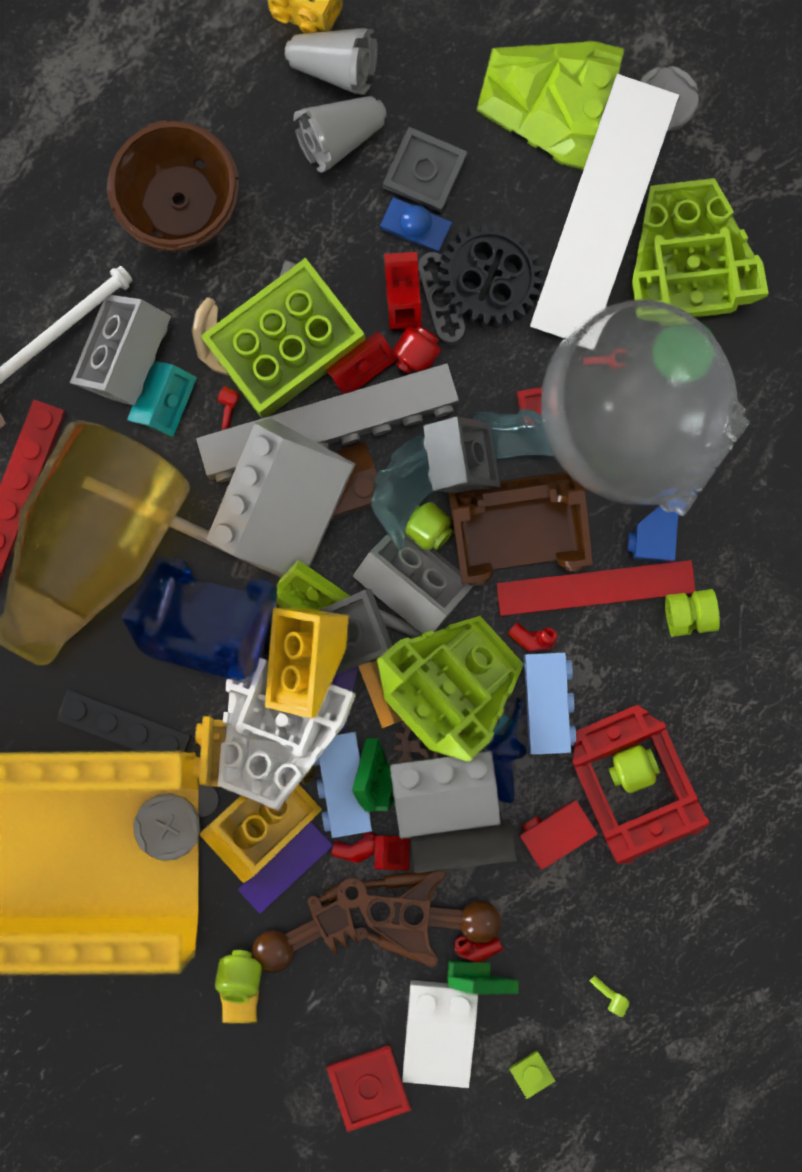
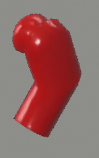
M365 832L362 835V839L353 845L335 840L331 856L360 863L375 854V836L378 835L374 832Z
M459 936L455 939L453 945L455 953L459 957L471 962H483L505 950L498 936L487 943L480 944L468 940L465 936Z

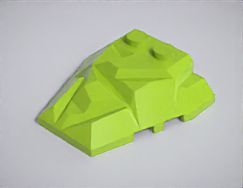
M594 41L493 48L477 112L509 132H517L528 139V144L535 148L539 146L554 156L553 159L560 164L584 170L616 75L619 74L624 49Z
M715 178L650 186L632 279L638 313L648 316L659 315L665 321L726 314L736 311L738 305L752 304L768 296L763 262L759 255L755 256L747 243L748 236L745 230H740L733 218L734 211Z

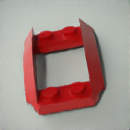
M635 705L576 731L572 763L617 864L633 863V859L693 834L695 837L710 825L678 758L664 721H659L651 716L647 710ZM650 738L677 801L618 826L591 763Z

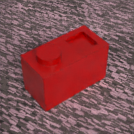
M575 799L541 820L538 815L521 825L524 831L518 834L541 870L598 835Z

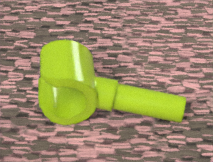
M594 975L590 982L606 997L612 999L607 1009L623 1017L629 1007L628 999L614 992Z

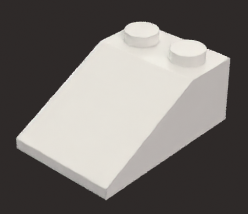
M411 980L402 1082L469 1088L478 995L460 992L449 987L448 983Z

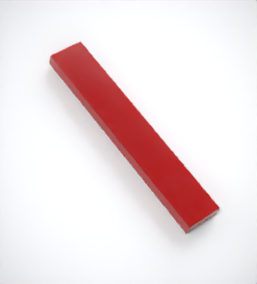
M692 560L496 583L500 617L661 598L678 593L693 594L696 591Z

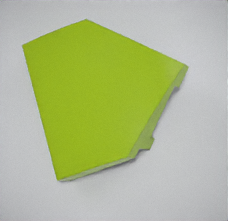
M297 560L279 580L275 601L279 604V608L320 610L348 598L350 595Z

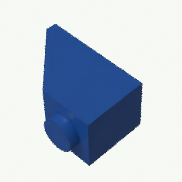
M673 494L635 526L634 532L628 533L627 552H632V560L672 563L675 561L680 495Z

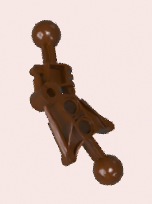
M443 868L387 875L385 879L364 882L356 878H348L324 891V895L320 897L311 896L308 899L313 920L286 934L277 930H269L260 934L252 945V957L260 963L263 971L277 973L290 965L295 951L322 937L336 955L338 954L336 945L341 943L348 949L347 939L352 938L357 944L362 939L376 942L380 948L420 962L431 968L437 965L438 958L429 945L428 927L461 930L468 940L480 944L487 943L498 935L502 921L498 909L491 903L483 900L474 901L463 910L431 907L430 901L435 888L446 878V871ZM386 886V889L413 886L399 898L368 895V889ZM350 887H355L358 890V897L354 900L349 899L347 896V890ZM328 901L329 903H332L326 907H323L322 905ZM377 902H385L390 908V916L385 921H377L372 916V906ZM411 905L419 906L424 912L423 920L417 925L409 924L404 917L405 910ZM359 907L368 926L380 933L381 936L369 932L364 927L355 929L350 908Z

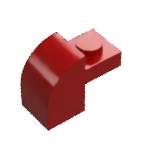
M417 252L384 254L390 329L422 326Z

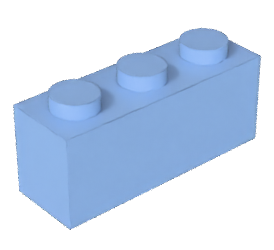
M566 653L524 655L529 754L571 753V746H575L574 743L576 742L575 726H569V713H574L573 693H568L567 680H572L573 678L572 661L566 660Z
M356 732L336 735L314 763V766L320 765L322 778L316 779L319 798H326L328 810L322 812L325 832L331 831L332 838L372 831L370 812H365L352 793L360 762Z

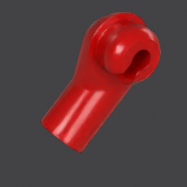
M518 622L507 633L508 636L530 653L549 650L554 647L557 641V633L552 628L547 627L540 631L529 632Z

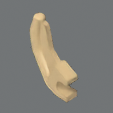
M206 298L196 310L192 327L197 358L214 372L228 376V373L219 364L217 358L201 338L203 333L217 324L218 307L215 305V300Z

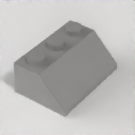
M116 295L108 296L102 303L70 383L116 402L135 406L137 399L143 391V384L149 369L155 362V354L160 342L167 333V325L171 316L142 299Z
M401 522L368 553L353 574V577L365 588L371 589L374 595L421 634L431 630L435 632L473 587L468 583L462 584L460 571L434 549L425 551L411 540L405 533V525Z
M491 751L478 753L469 762L455 757H445L390 765L400 839L500 825Z

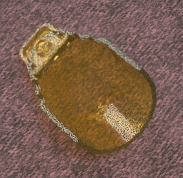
M82 420L70 422L20 511L19 528L14 546L15 553L9 577L5 608L0 618V645L34 664L47 665L56 658L62 645L92 620L105 606L115 600L128 586L137 581L190 490L188 481L179 470L159 454L116 430Z

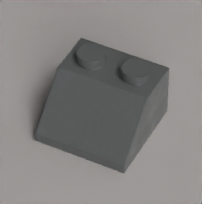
M456 416L423 426L425 434L423 443L428 454L430 467L428 477L433 491L457 493L500 487L491 423Z

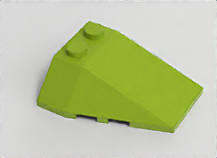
M481 616L448 625L445 629L435 632L431 630L425 632L422 636L409 639V637L401 639L377 659L385 701L429 750L468 762L492 740L496 723L502 717L506 700L512 694L524 666V663Z

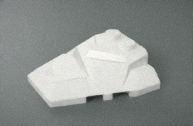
M238 650L226 680L225 691L229 693L228 712L223 714V723L227 724L225 742L221 743L218 786L278 810L342 729L356 693L331 684L316 718L266 708L265 700L269 661Z

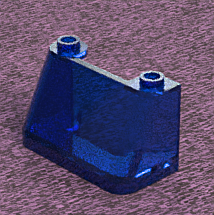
M158 555L122 615V619L136 646L144 654L155 659L237 682L249 683L258 668L271 623L273 608H275L278 596L274 585L266 580L249 581L245 591L193 578L189 566L184 560L177 557L168 558Z

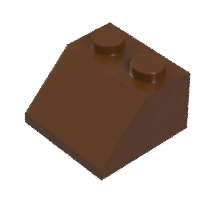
M366 442L335 451L336 454L355 463V466L331 521L385 504L382 488Z

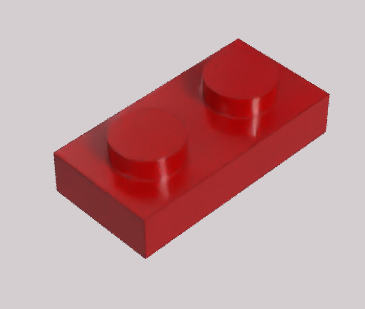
M377 331L326 371L343 395L359 389L395 362L397 358L394 356L385 338Z

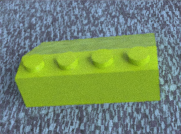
M306 258L201 335L203 341L261 419L269 417L324 376L329 367L366 340L364 332Z

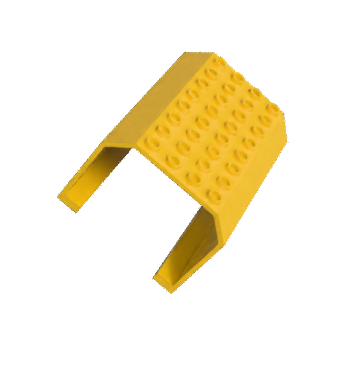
M196 753L0 754V973L179 972L195 957L199 923V838L189 853L176 860L162 861L151 857L140 849L134 837L133 823L139 809L147 800L163 794H174L184 797L194 805L199 815V779L194 777Z

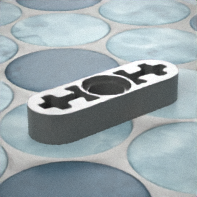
M429 252L423 255L418 263L420 281L436 336L445 345H455L464 337L463 317H458L459 306L449 309V304L445 307H438L433 303L432 296L434 293L444 291L447 286L436 283L428 288L427 284H433L431 272L424 271V269L428 268V262L433 261L435 266L445 263L440 259L441 254ZM440 272L437 273L438 279L445 275ZM452 310H455L456 314L450 313L452 326L459 327V329L455 330L454 337H450L448 332L442 333L441 331L445 329L444 315Z

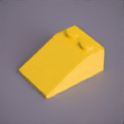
M273 608L265 700L266 708L309 718L317 717L346 650L349 616L308 608Z
M299 784L278 810L241 795L199 835L234 874L245 883L256 875L322 809Z

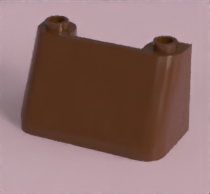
M557 472L500 481V487L495 489L448 493L462 584L468 583L472 586L485 584L487 579L493 576V570L555 560H557L560 566L565 567L567 571H578L585 566L593 565L586 494L576 473Z

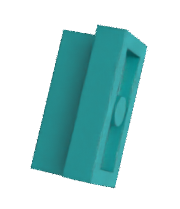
M155 361L146 376L143 391L137 399L135 406H132L127 420L148 426L166 436L173 437L197 377L173 364Z

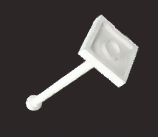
M122 266L110 270L112 275L110 279L0 367V384L118 288L122 287L124 290L129 288V284L133 280ZM0 413V428H1V427H3L6 423H5V421H4V419H3V417H2V415H1V413Z

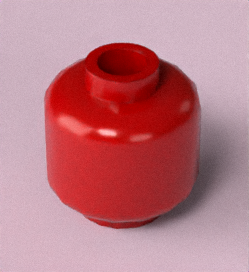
M418 325L417 328L408 327L393 348V354L398 359L396 366L409 375L413 374L414 371L420 372L430 369L441 352L438 344L440 339L421 325Z

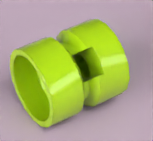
M713 589L694 591L691 597H688L686 593L665 596L666 618L671 637L690 635L693 629H696L699 633L719 631V609Z

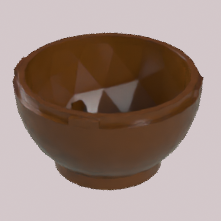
M167 120L147 124L148 127L139 130L127 139L117 151L111 164L107 182V194L114 216L130 235L140 243L156 250L180 252L205 245L221 233L230 222L236 208L239 180L234 159L222 141L207 129L192 123L179 121L167 122ZM202 161L205 163V168L201 169L195 166L196 162ZM177 196L185 197V201L181 205H176L174 199ZM156 232L161 237H156L153 235V233Z

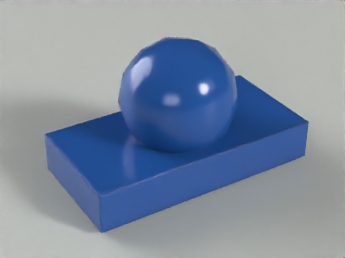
M393 197L381 222L380 229L430 251L440 253L452 222L429 213L423 206L411 205Z

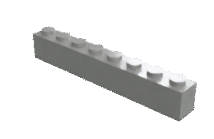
M447 363L196 438L207 477L210 480L216 479L217 483L231 480L256 422L272 418L329 449L328 445L341 442L342 445L358 442L361 440L360 436L372 432L373 436L386 434L392 431L391 426L401 423L404 424V427L419 424L423 421L422 417L435 414L436 418L449 415L454 412V407H458L459 399Z

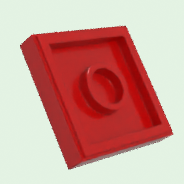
M390 1044L327 1065L326 1068L347 1132L411 1111Z

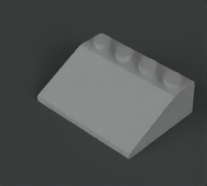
M272 418L254 423L206 540L236 557L284 574L297 560L310 567L355 463Z

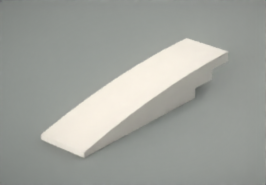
M619 74L616 75L530 327L592 347L679 94Z

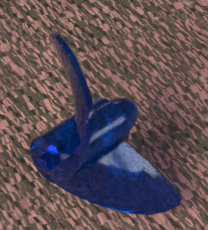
M519 697L516 698L509 725L503 735L494 733L492 740L479 752L491 751L498 800L510 804L515 800L512 762L523 758L527 753L524 744L519 742L516 737H513L522 712V700Z

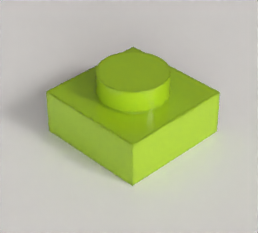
M538 1050L509 1067L527 1099L555 1082Z

